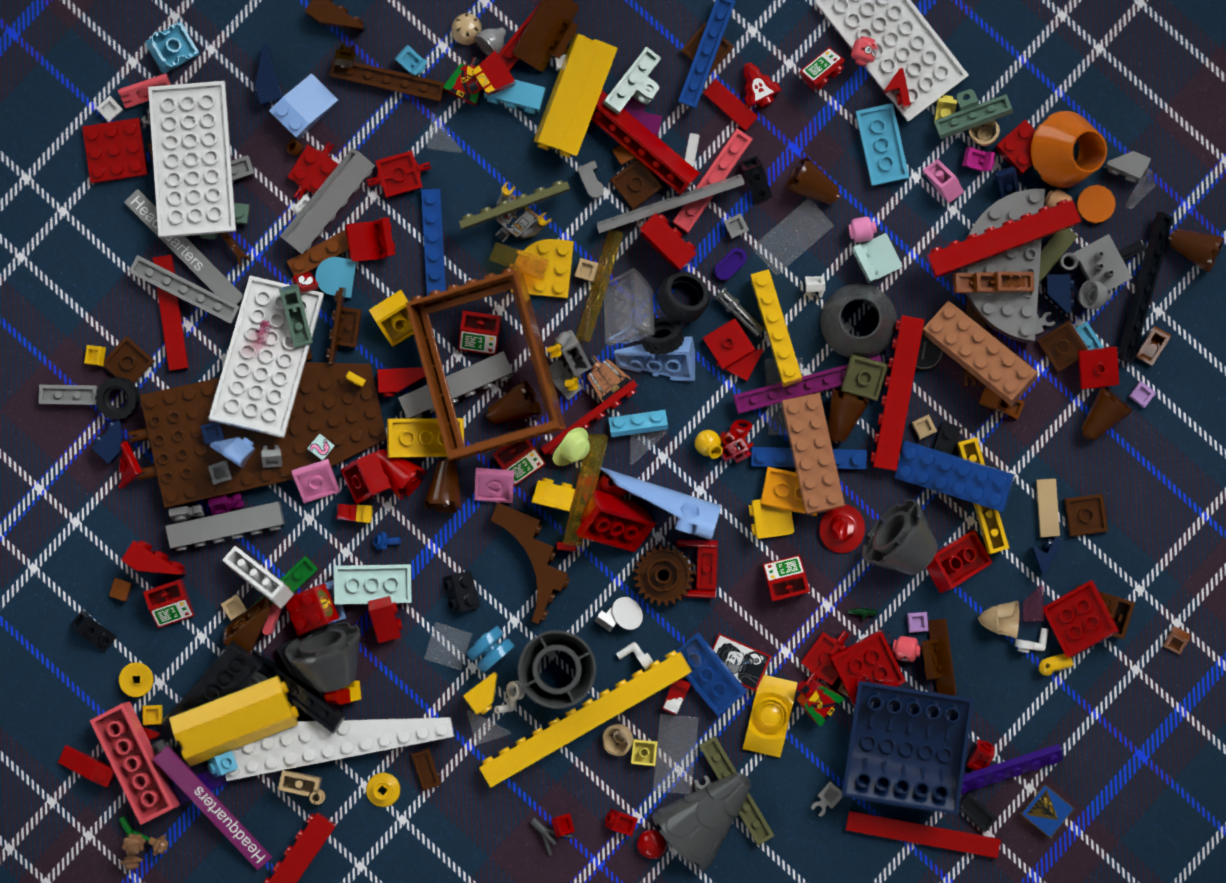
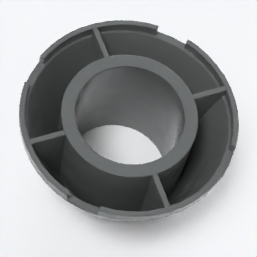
M859 283L844 286L828 298L822 309L820 325L825 341L833 351L850 359L851 354L866 358L880 354L889 346L896 333L897 315L893 303L885 293L871 285ZM854 303H863L870 306L877 315L878 325L876 330L864 337L849 334L841 322V313L847 306Z
M908 499L902 505L897 503L876 521L867 535L869 540L867 546L863 545L862 555L869 564L915 575L923 571L934 559L938 544L920 505L916 501Z
M348 622L321 626L306 632V637L301 640L296 638L287 646L285 650L287 659L320 692H331L346 687L357 677L361 633L356 624L354 627L350 626Z
M554 630L536 636L526 645L520 656L518 675L522 688L533 701L549 708H566L578 703L588 694L595 680L596 663L591 649L580 637L570 632ZM562 650L570 654L574 659L577 669L576 676L567 686L560 688L552 687L542 680L539 674V663L547 652Z

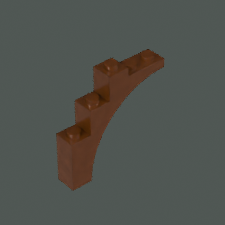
M497 503L491 521L504 527L516 537L525 548L533 564L538 592L532 622L539 624L540 621L544 622L548 614V611L545 610L547 604H552L556 593H553V590L561 591L562 588L566 589L570 578H567L568 573L547 565L548 562H553L556 552L553 551L555 547L534 539L535 535L539 536L543 525H540L541 520Z

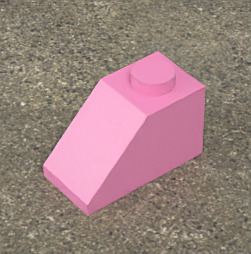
M939 159L923 169L924 174L948 203L964 193L957 177Z

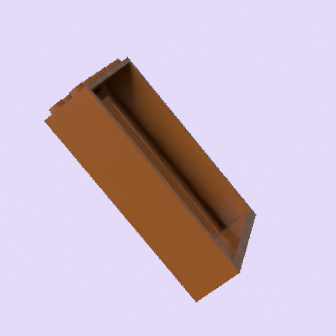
M513 268L502 270L503 274L495 275V273L485 275L483 280H468L465 282L466 285L458 286V284L451 285L443 292L435 290L429 292V296L426 297L421 295L410 298V302H406L449 460L458 461L566 429L524 274ZM512 289L531 355L529 360H532L549 422L464 446L429 314Z

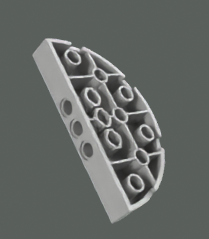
M1045 189L1023 190L998 200L982 213L969 235L977 233L978 236L983 234L987 228L995 226V229L1002 227V223L1013 219V222L1020 220V216L1031 213V215L1039 213L1038 210L1044 207ZM1042 239L961 269V273L997 271L1034 272L1033 292L966 293L973 309L989 327L1012 340L1033 344L1035 341Z

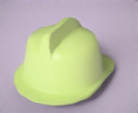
M577 427L567 433L553 453L552 459L557 466L568 465L582 460L588 455L590 443L587 431L584 428Z

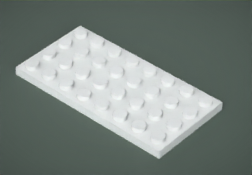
M911 0L815 1V4L851 50L855 40L860 39L861 36L875 40V43L878 45L875 60L873 63H867L864 67L883 91L899 68L904 69L911 103L910 108L901 109V105H897L896 94H898V91L886 93V95L907 122L911 121L937 101L938 98H941L969 76Z
M225 81L148 87L159 238L236 232Z
M249 276L209 415L210 421L285 438L311 345L309 343L294 347L279 288L290 285ZM311 290L302 292L300 295L311 337L313 338L324 293Z

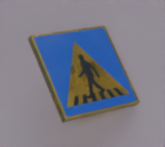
M1044 784L1020 814L1051 839L1075 808Z

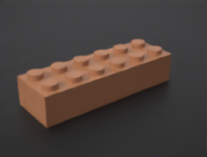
M949 300L923 328V334L926 338L1011 407L1037 379L1036 370Z
M820 393L782 400L781 407L805 516L843 508L845 503Z

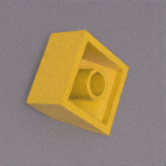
M402 290L369 309L392 347L414 334L406 302L409 301Z
M543 478L542 481L538 480L532 503L567 512L571 511L576 491L572 489L573 485L561 482V486L553 484L554 480Z
M496 672L463 695L476 714L481 712L483 715L493 708L491 704L494 702L498 677Z

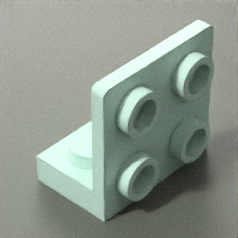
M886 233L852 248L868 284L902 268L899 257Z

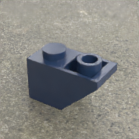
M1070 274L1046 275L1045 296L1062 313L1070 314L1071 310H1074V298H1071L1074 281L1070 279Z
M119 420L116 422L112 421L106 427L107 432L103 436L99 435L93 441L94 446L92 449L108 464H112L123 451L120 444L124 442V424Z

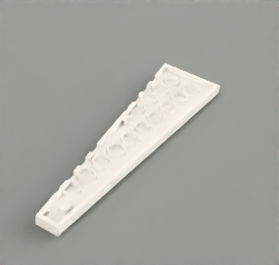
M451 717L343 720L335 733H331L317 721H298L296 726L232 750L238 769L226 773V781L454 737Z

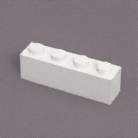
M234 546L224 557L223 561L231 570L279 608H282L294 595L284 583L238 547Z

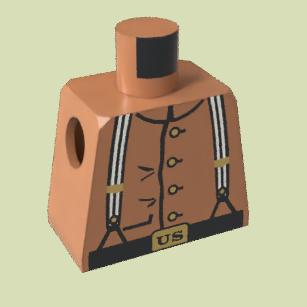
M595 356L588 359L592 366V372L587 375V378L601 402L611 397L631 380L628 375L609 359L602 363Z

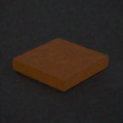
M706 22L681 49V52L692 62L706 28ZM724 37L721 40L709 76L734 48V45Z
M638 159L610 179V182L632 210H635L663 188L651 170Z
M1068 320L1037 340L1057 372L1076 362L1079 350L1089 349L1071 320Z
M126 335L106 357L103 366L115 377L128 378L136 384L156 361Z
M1103 493L1064 499L1069 537L1108 532Z

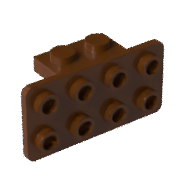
M541 0L514 48L513 55L539 71L545 70L552 56L560 59L565 54L569 41L574 38L577 32L578 25L573 23L572 20L579 9V5L572 0Z

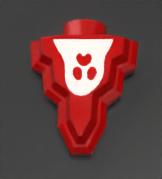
M751 62L744 65V77L747 82L744 88L747 94L745 97L747 107L759 104L763 108L775 101L773 96L782 91L778 83L772 82L769 76L762 75L759 68Z

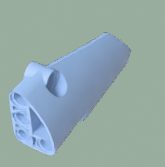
M596 466L597 469L606 472L617 486L627 490L631 495L648 500L677 516L678 520L675 529L708 540L712 539L721 505Z

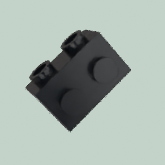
M471 570L443 577V588L447 593L448 607L452 614L481 607Z

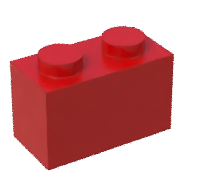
M391 596L368 601L369 613L378 643L401 638L400 630L403 629L401 618L397 619L396 617L398 608L396 602L392 603Z

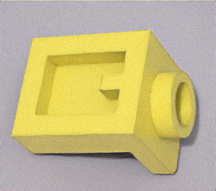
M947 95L938 98L934 121L954 114L957 100Z

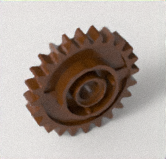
M660 545L659 550H656L653 546L651 553L645 550L646 557L639 556L642 562H636L639 568L633 571L638 573V575L633 577V579L638 580L635 587H641L638 593H645V600L650 597L651 604L656 600L658 606L662 602L668 606L669 601L675 605L676 598L682 601V594L688 596L686 589H692L689 582L695 581L693 578H690V575H693L695 572L689 570L693 564H687L689 557L683 558V551L678 554L677 547L670 550V545H667L666 549H663V546ZM662 570L669 572V578L666 581L659 579V573Z

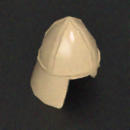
M1016 600L992 606L978 616V620L981 625L991 632L1017 638L1020 621L1019 602Z

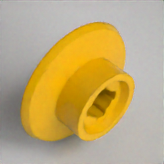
M138 662L130 663L120 672L119 685L125 694L131 697H141L152 688L153 674L145 664ZM140 676V683H134L133 677Z
M389 773L375 774L367 783V797L372 804L378 807L391 806L400 796V784ZM381 786L387 789L384 795L378 791Z

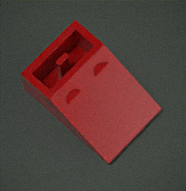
M144 540L133 541L121 561L137 571L181 575L188 573L184 570V565L177 561H169L167 554L160 550L155 552L152 550L153 546Z

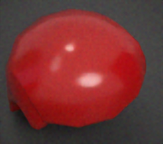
M607 473L599 480V486L603 493L623 497L628 492L617 486Z
M653 829L646 830L638 837L637 849L644 857L657 859L666 853L668 843L659 831Z

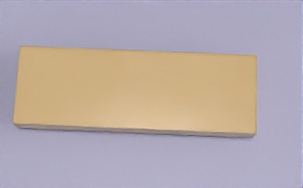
M1056 479L1036 480L1040 537L1060 536Z

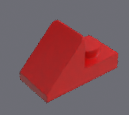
M899 68L883 94L898 91V94H896L897 105H901V109L910 108L911 103L904 69Z

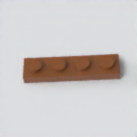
M346 230L310 248L303 254L288 260L287 263L294 276L310 272L317 268L323 260L330 257H338L349 251Z

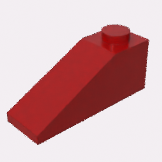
M424 368L377 369L378 392L383 394V397H394L395 393H400L425 379Z
M65 745L58 761L61 765L105 787L111 786L116 776L110 764L68 745Z

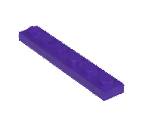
M1056 744L964 774L961 795L968 791L980 789L986 785L995 782L999 783L1004 779L1017 777L1023 773L1035 771L1041 767L1063 761L1060 745Z

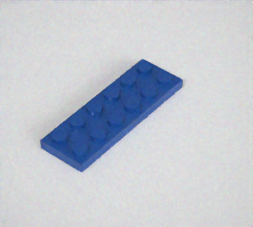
M909 441L904 442L895 474L897 479L1001 512L1005 511L1015 474Z

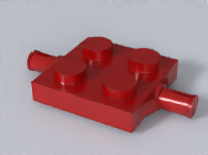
M327 142L322 151L316 150L310 145L306 146L287 176L299 186L293 197L300 200L305 191L315 194L339 165L329 156L334 147L333 144Z
M413 151L376 160L378 176L367 179L369 187L380 184L384 189L386 198L423 188L420 179L421 172L431 169V166H429L430 162L418 165Z
M843 630L837 639L831 638L824 632L821 633L800 662L812 673L806 681L807 684L812 679L817 680L819 678L831 686L839 675L830 656L846 648L843 643L850 635Z

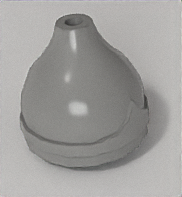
M502 27L498 29H484L475 36V41L487 56L494 51L499 54L504 45L506 30Z
M1088 280L1080 288L1079 300L1084 308L1098 309L1111 300V294L1101 282Z

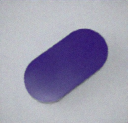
M741 248L732 249L715 266L714 274L716 278L721 281L729 280L746 263V252Z

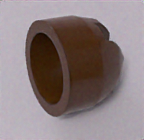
M292 139L287 145V152L294 156L302 154L301 150L304 149L302 143Z

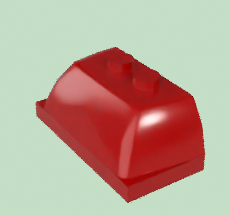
M595 490L583 510L580 526L576 533L581 538L636 552L654 528L656 522L637 502Z

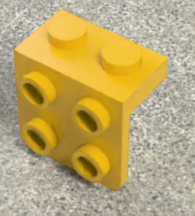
M760 499L752 500V505H748L749 514L754 518V524H751L752 535H756V539L794 533L792 511L760 505Z

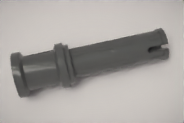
M726 287L714 298L715 301L718 300L726 308V312H732L755 337L765 329L739 304V299H735L727 291Z

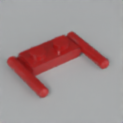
M678 539L676 541L677 547L698 548L697 590H686L688 596L682 594L681 597L716 598L718 540Z

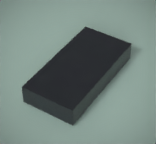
M969 792L960 801L959 810L985 833L998 819Z

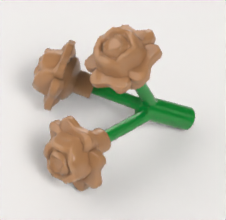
M125 816L119 819L127 834V838H124L122 849L126 850L127 857L120 862V864H124L125 869L139 868V863L143 860L135 856V854L144 850V843L146 841L153 846V856L158 853L164 854L167 850L169 842L166 840L165 834L157 839L149 838L133 830Z

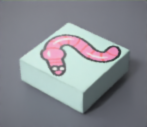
M319 434L308 447V450L323 461L335 445Z

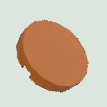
M1093 185L1084 189L1076 203L1080 216L1094 224L1102 223L1109 219L1116 205L1112 192L1100 185Z

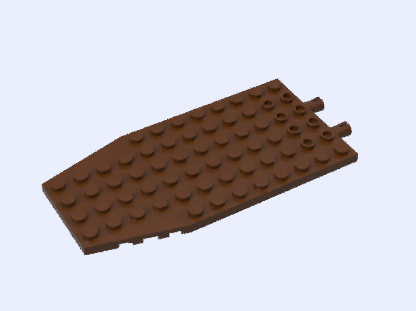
M305 363L285 438L220 423L224 440L238 437L243 440L245 437L254 443L252 447L255 448V451L243 469L212 449L210 444L206 445L200 427L201 425L214 422L209 420V415L220 377L140 395L146 426L144 429L128 431L131 443L146 439L150 441L155 463L153 464L154 466L141 468L142 473L145 474L138 475L139 481L152 477L158 478L165 508L293 480L291 470L322 461L308 450V447L319 434L335 445L324 459H329L331 467L387 439L371 365L353 363ZM349 371L366 380L362 388L346 380V375ZM275 445H278L281 449L282 466L263 468L261 455L263 447L267 446L268 450H275ZM227 461L232 479L213 485L208 466Z

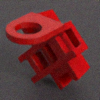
M741 419L736 420L730 426V430L727 433L724 431L719 437L723 443L721 446L723 448L721 456L725 462L733 458L738 463L752 455L749 449L754 444L752 442L748 444L745 440V437L752 429L751 422ZM738 424H745L747 427H742Z

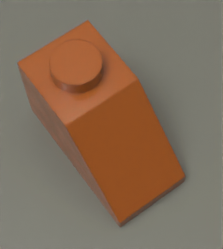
M985 386L979 404L1014 419H1019L1025 403L1018 399L1011 407L987 386Z

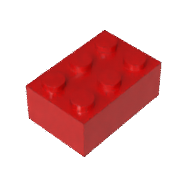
M655 213L639 229V234L676 271L682 272L696 258V248L691 242L688 241L686 243L682 239L683 235L677 228L674 227L672 229L669 226V221L664 215Z

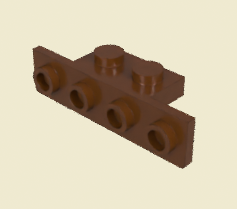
M340 287L339 291L335 293L337 307L332 313L334 328L330 330L329 340H332L331 348L328 347L326 356L329 359V364L336 363L338 345L356 348L358 344L362 309L344 307L345 287Z
M945 618L928 620L930 640L921 641V653L925 664L924 673L927 680L936 679L938 693L956 695L947 620Z

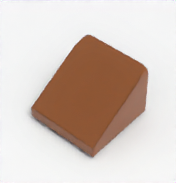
M622 145L612 149L620 166L636 159Z
M114 578L109 596L128 602L133 583Z
M1173 626L1163 647L1180 655L1189 642L1190 634Z

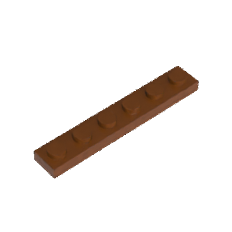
M333 57L329 74L332 78L441 102L445 82L354 62L353 68H342L339 65H334L335 57Z

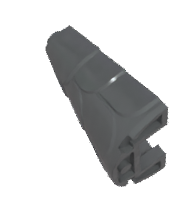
M733 773L707 784L705 788L687 794L677 801L658 808L652 814V819L656 826H661L660 833L684 859L692 865L696 862L699 864L697 866L698 869L706 870L713 863L723 840L727 837L734 818L738 816L751 785L749 783L751 781L743 773Z

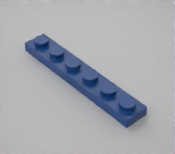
M735 0L715 1L679 97V103L696 109L736 3Z
M441 189L421 190L427 296H429V292L440 290V292L446 291Z
M751 448V466L795 468L791 448ZM833 449L837 469L866 470L867 450Z

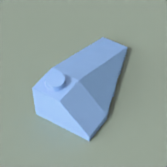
M684 337L683 344L679 349L665 355L650 354L645 351L642 344L614 350L618 368L635 372L643 370L651 372L653 376L657 377L659 374L668 376L670 380L695 381V347L693 337Z
M238 437L210 444L212 449L242 469L255 451V448L252 447L254 443L245 437L243 440Z

